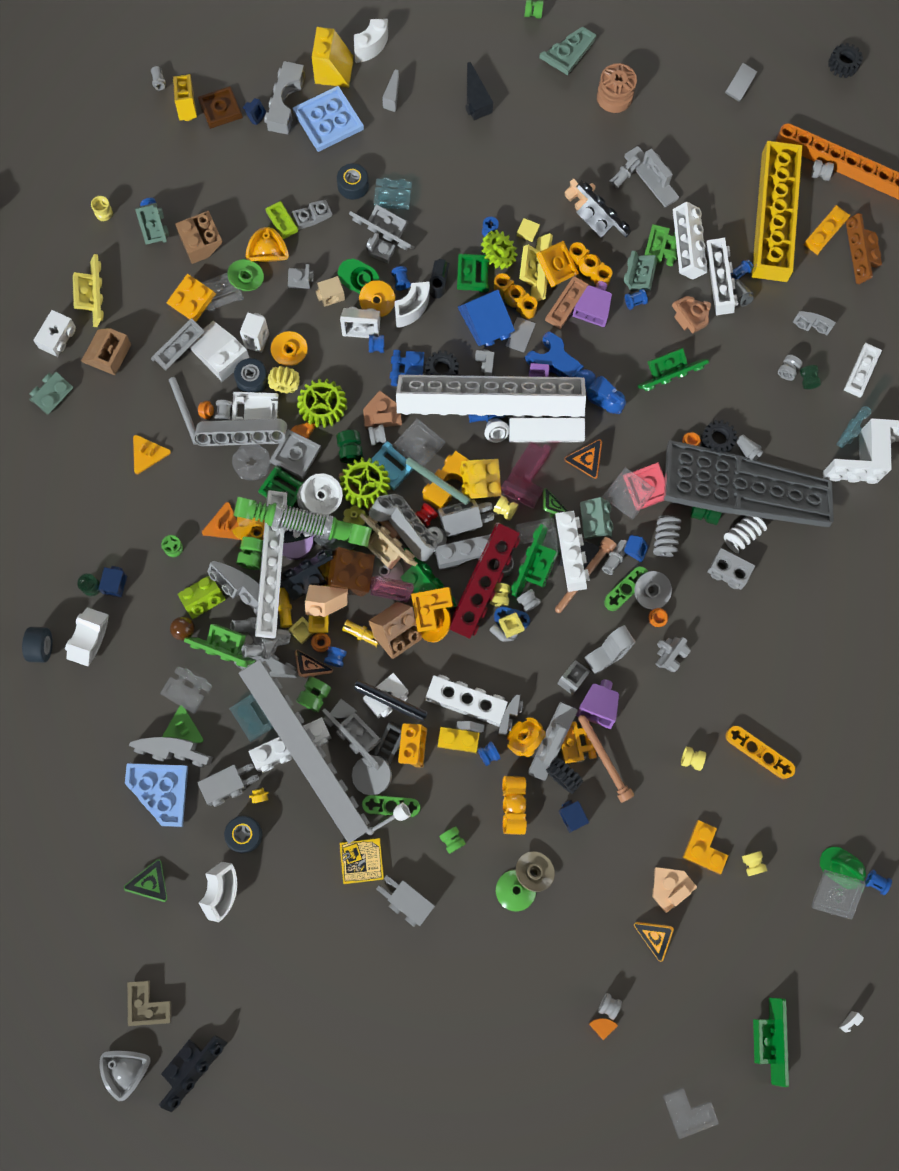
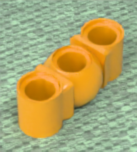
M573 243L570 246L569 253L576 268H579L583 275L591 277L590 280L595 285L598 281H603L609 285L612 269L603 262L601 263L598 256L589 254L590 250L586 249L582 243Z
M501 273L496 275L493 290H499L502 299H505L507 305L516 308V311L520 312L523 318H533L536 314L537 300L530 296L529 293L526 294L522 286L514 285V281L510 280L507 274Z
M504 776L502 782L503 796H505L503 799V812L505 813L503 815V833L525 835L527 828L526 814H524L526 811V799L524 797L526 795L525 777Z

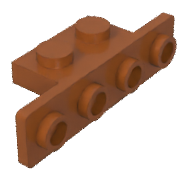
M857 213L847 219L846 227L856 284L860 285L873 277L871 266L877 268L882 265L876 232L864 229L862 214Z

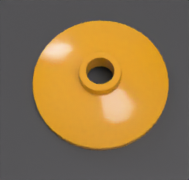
M380 280L368 282L362 288L359 295L361 308L363 310L375 309L380 311V317L389 314L395 305V293L392 287ZM375 296L380 298L379 303L374 302L373 298Z
M287 331L280 333L271 343V354L275 361L281 365L293 366L300 363L306 357L308 350L306 340L296 332ZM288 350H293L292 353H287Z
M447 608L435 610L438 629L420 632L421 637L425 641L438 642L447 635L451 625V616Z

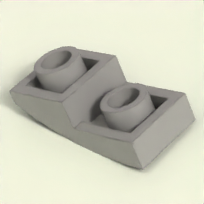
M742 63L725 93L740 102L757 71Z
M321 200L309 203L308 208L292 211L291 216L299 230L330 218L332 212L327 201Z
M799 311L793 321L800 329L809 331L812 326L819 333L826 336L836 323L822 315Z
M516 695L509 703L501 720L498 735L506 736L507 731H511L512 719H509V717L516 718L518 713L522 712L523 701H519L520 695Z

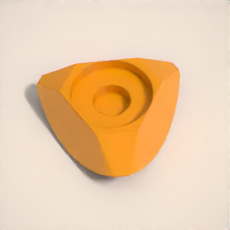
M270 227L257 230L249 240L246 249V259L253 262L283 261L289 257L284 240L275 229Z

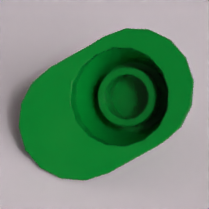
M347 259L338 268L340 282L359 294L368 282L379 280V275L375 269L356 259Z
M830 847L821 854L820 867L822 871L841 886L847 889H854L864 882L866 873L863 863L840 847Z

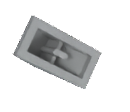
M574 660L557 684L574 695L591 671Z

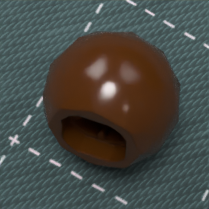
M184 616L176 618L170 625L172 637L180 641L192 637L195 628L194 623Z

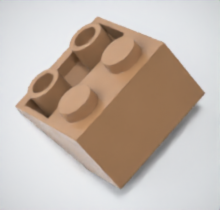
M209 211L175 223L192 264L209 258L222 243V239Z
M111 328L99 329L81 361L116 375L132 344L127 335Z
M397 601L369 620L374 638L392 659L422 639L420 632L417 631L413 608Z

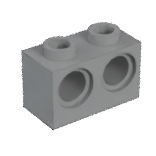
M720 548L707 573L711 574V577L716 580L727 582L731 588L741 590L746 585L755 565ZM718 563H723L726 569H720ZM736 571L742 574V579L736 577Z

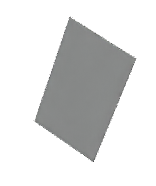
M517 317L513 326L515 331L510 333L511 337L508 338L506 346L524 353L536 323Z

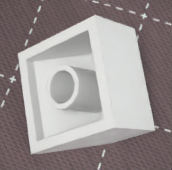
M356 307L343 308L340 318L342 336L369 338V334L379 337L380 311L375 309L362 310Z

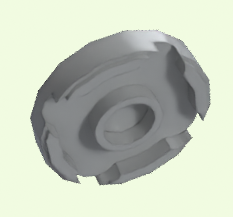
M371 755L378 763L379 769L376 771L373 766L369 768L361 758L353 767L352 779L357 790L363 794L376 795L388 788L391 783L392 772L386 760L380 756Z

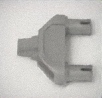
M250 617L248 620H232L230 629L236 632H248L255 645L242 646L241 653L243 658L259 657L261 659H270L275 653L277 646L286 645L290 642L291 634L289 630L277 629L275 639L255 637L257 617Z

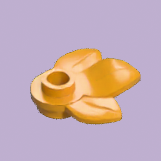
M237 517L239 527L234 528L232 532L239 539L254 537L263 540L265 520L260 522V519L255 521V518L250 520ZM254 532H260L261 534L259 536H255Z

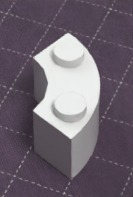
M370 19V24L365 31L354 34L355 63L370 60L383 50L388 40V19Z
M429 282L411 283V289L407 296L395 301L397 328L415 322L425 312L429 302Z
M87 607L82 614L80 613L77 616L75 632L65 647L68 660L85 666L91 664L102 643L107 628L108 614Z
M220 862L205 873L208 880L207 891L199 902L207 919L215 922H220L230 911L237 892L235 869L232 863Z

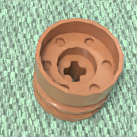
M621 63L612 64L602 71L597 101L605 111L620 113L631 105L637 84V76L628 65Z

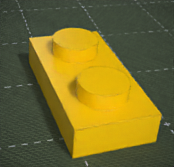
M440 727L438 747L477 753L479 733Z

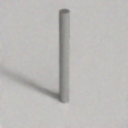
M171 377L169 382L193 444L197 445L194 441L196 428L176 377Z

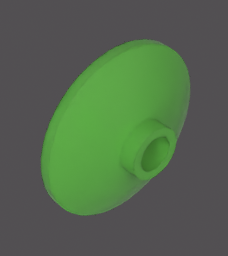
M237 260L228 268V279L237 289L252 291L259 288L263 283V270L253 261Z
M516 870L504 873L496 885V896L499 903L510 911L525 910L533 903L536 892L530 891L521 885L517 879ZM515 886L520 888V893L517 895L513 893Z

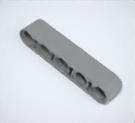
M282 419L202 421L196 426L194 441L200 446L278 444L285 440L287 424Z

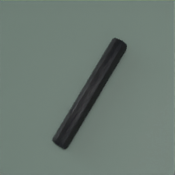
M357 680L354 685L356 691L416 720L424 722L427 717L426 711L361 680Z

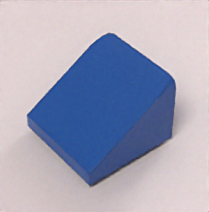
M630 535L624 552L642 562L649 546L643 537Z

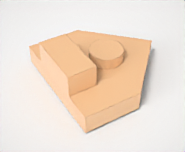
M657 867L654 869L652 897L665 913L681 903L697 888L685 871Z

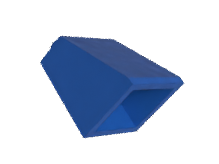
M499 290L458 306L478 346L484 345L485 348L495 344L494 340L511 337L510 333L515 331Z

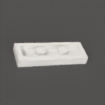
M868 343L863 345L844 391L858 397L863 395L882 352L881 349Z

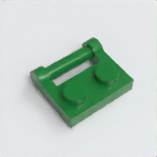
M459 254L457 290L489 292L488 265L490 260L484 258L486 255ZM476 263L481 264V283L475 282Z
M275 466L258 490V493L267 498L268 490L286 492V506L288 505V508L291 506V509H293L297 503L298 490L304 481L300 482L282 471V468L279 466ZM279 477L287 483L291 484L292 486L296 487V492L279 483L275 479Z

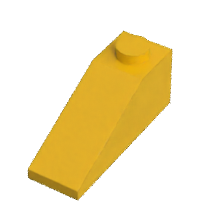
M191 75L173 77L174 98L179 121H190L197 118Z

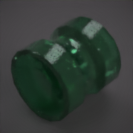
M817 365L806 366L800 370L801 377H803V389H815L821 386Z
M86 573L79 577L77 585L85 595L93 597L99 594L100 582L94 575Z

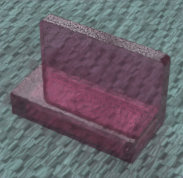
M530 442L512 469V473L531 483L549 456L551 447L545 444L541 448Z
M510 473L508 479L504 481L501 487V493L534 509L543 493V488Z
M380 576L371 578L370 591L371 595L408 602L414 589L413 583Z

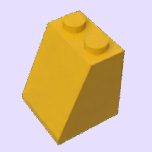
M317 27L312 51L315 84L349 88L354 60L353 54L335 29Z

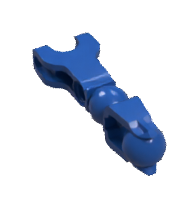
M548 331L543 335V344L549 349V352L539 354L535 351H530L526 354L525 360L529 366L531 363L548 364L549 372L556 374L558 377L585 378V391L587 392L588 400L607 412L620 414L624 409L626 399L623 393L616 390L603 376L596 378L592 371L583 369V365L565 352L562 339L552 332Z

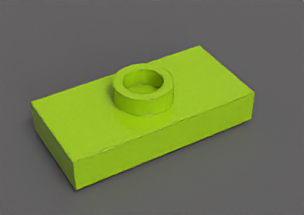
M281 201L265 208L266 213L282 239L298 232L297 226Z

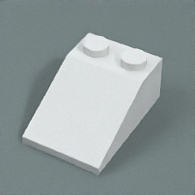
M212 321L203 329L205 332L189 348L223 382L234 373L237 364L249 358L247 349L234 336Z

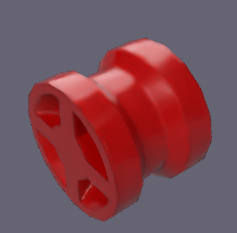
M426 503L421 506L420 511L415 512L425 527H428L430 521L438 516L436 511Z

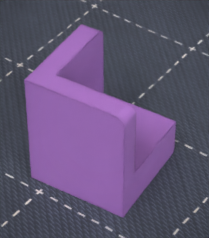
M531 363L529 377H549V365Z

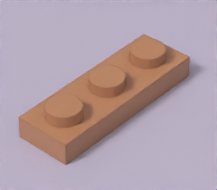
M573 276L546 316L545 321L561 330L589 284Z

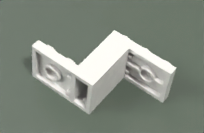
M870 419L859 432L860 460L834 459L823 471V478L830 479V481L848 480L851 483L867 481L869 484L878 483L892 470L891 443L899 442V420Z

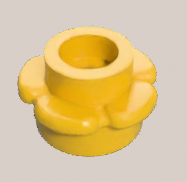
M264 788L252 790L249 798L252 799V803L268 800L267 794L269 792L264 791Z

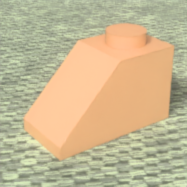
M309 585L305 600V615L326 617L347 606L348 589Z

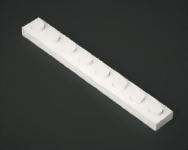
M268 490L266 506L268 504L280 503L282 506L285 505V510L287 493ZM265 523L255 637L275 639L284 530L283 528L279 529V527H270L267 523Z

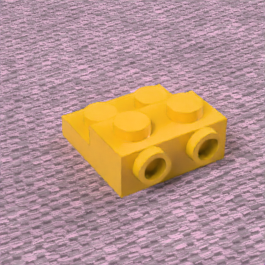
M499 459L461 461L460 474L463 478L461 490L464 495L470 499L501 496Z

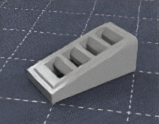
M394 70L383 95V108L393 112L397 108L399 70Z

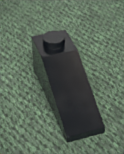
M468 62L467 104L465 108L468 115H471L475 121L493 113L494 102L472 63Z

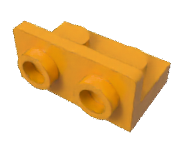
M402 724L398 758L400 764H411L414 767L423 768L427 728L423 725Z

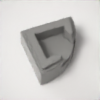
M340 699L330 714L336 719H343L349 717L353 712L356 713L357 710Z
M457 721L456 728L458 730L484 732L483 724L472 721Z

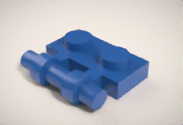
M400 350L393 351V356L391 357L392 371L390 372L391 386H397L399 375H423L424 352L406 351V358L400 357ZM400 366H405V373L399 372Z

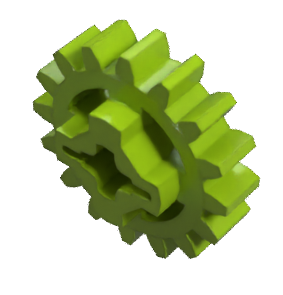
M498 230L489 232L482 239L484 242L481 243V246L484 249L481 251L486 253L484 258L490 260V265L494 263L495 268L500 266L501 270H503L505 267L509 268L516 261L515 257L518 254L514 252L517 247L512 245L514 241L509 240L510 236L507 235L505 237L504 232L499 233Z

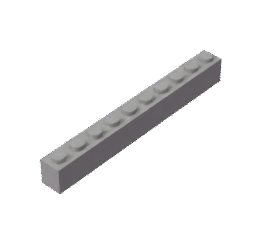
M259 659L241 670L239 675L349 844L369 831L367 825L370 822L364 813L360 815L356 808L359 805L354 797L349 798L345 791L348 788L343 780L338 781L335 777L336 769L332 763H326L324 759L326 756L321 746L316 747L313 740L315 737L311 730H305L302 723L305 721L300 713H294L291 706L294 704L289 696H283L280 689L283 687L278 679H272L269 672L272 670L267 662H261Z

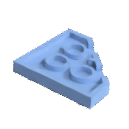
M127 763L125 784L156 818L161 826L183 827L188 766Z

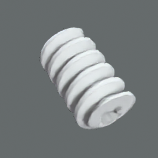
M746 516L734 528L725 533L724 540L732 551L739 553L738 548L744 550V543L750 545V539L755 540V534L760 536L762 534L761 530L766 531L767 526L759 517Z

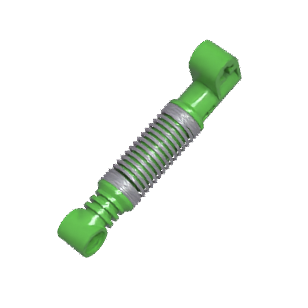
M237 497L233 516L250 520L255 518V521L260 519V522L265 520L264 523H267L270 527H279V529L283 528V530L286 528V530H293V532L296 531V533L299 532L300 534L303 532V535L306 533V535L312 536L313 534V537H320V539L331 540L334 538L368 547L372 531L370 527L338 521L336 517L326 515L325 517V514L322 516L320 513L318 516V512L316 515L315 512L311 514V511L308 513V510L305 513V510L301 511L302 509H299L298 511V508L295 510V507L291 509V506L288 508V505L284 510L285 505L282 506L280 503L268 504L266 506V503L261 505L262 502L257 504L255 500Z

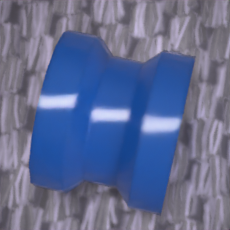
M369 334V353L374 351L384 353V335L377 337Z
M328 647V657L325 658L324 663L342 668L344 664L343 657L346 656L347 652L336 647Z
M489 742L484 748L480 747L477 749L486 766L490 765L493 760L498 761L501 759L492 742Z

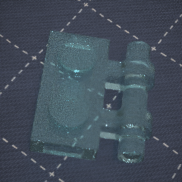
M386 177L384 179H376V186H383V188L375 187L374 207L377 204L385 208L409 210L411 190H404V188L411 189V181H405V179L389 180Z

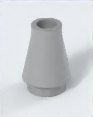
M744 434L736 440L746 458L757 460L763 454L761 446L747 438Z

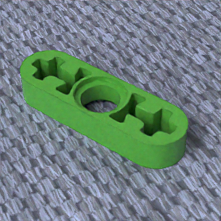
M635 568L606 596L604 605L608 610H618L635 594L634 588L636 583L633 580L637 576L636 572L644 574L648 572L646 568ZM622 585H630L632 592L629 594L624 593L621 589ZM619 594L621 597L616 602L617 606L615 604L610 605L609 602L611 600L609 598L614 599Z
M370 795L362 802L364 811L373 815L393 816V812L386 810L385 806L388 801H395L397 805L400 804V801H404L406 806H409L410 802L414 803L417 810H413L410 817H415L420 812L419 802L412 798ZM370 799H373L376 804H380V800H384L382 804L383 812H379L380 807H373V810H369L366 803H369Z

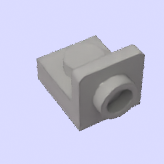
M375 233L373 238H369L366 246L369 256L385 263H389L395 251V245L379 239L378 233Z
M306 264L305 269L289 268L288 288L310 289V282L314 281V271L310 270V265Z
M486 349L477 350L475 361L482 362L481 372L485 373L484 376H492L494 352Z

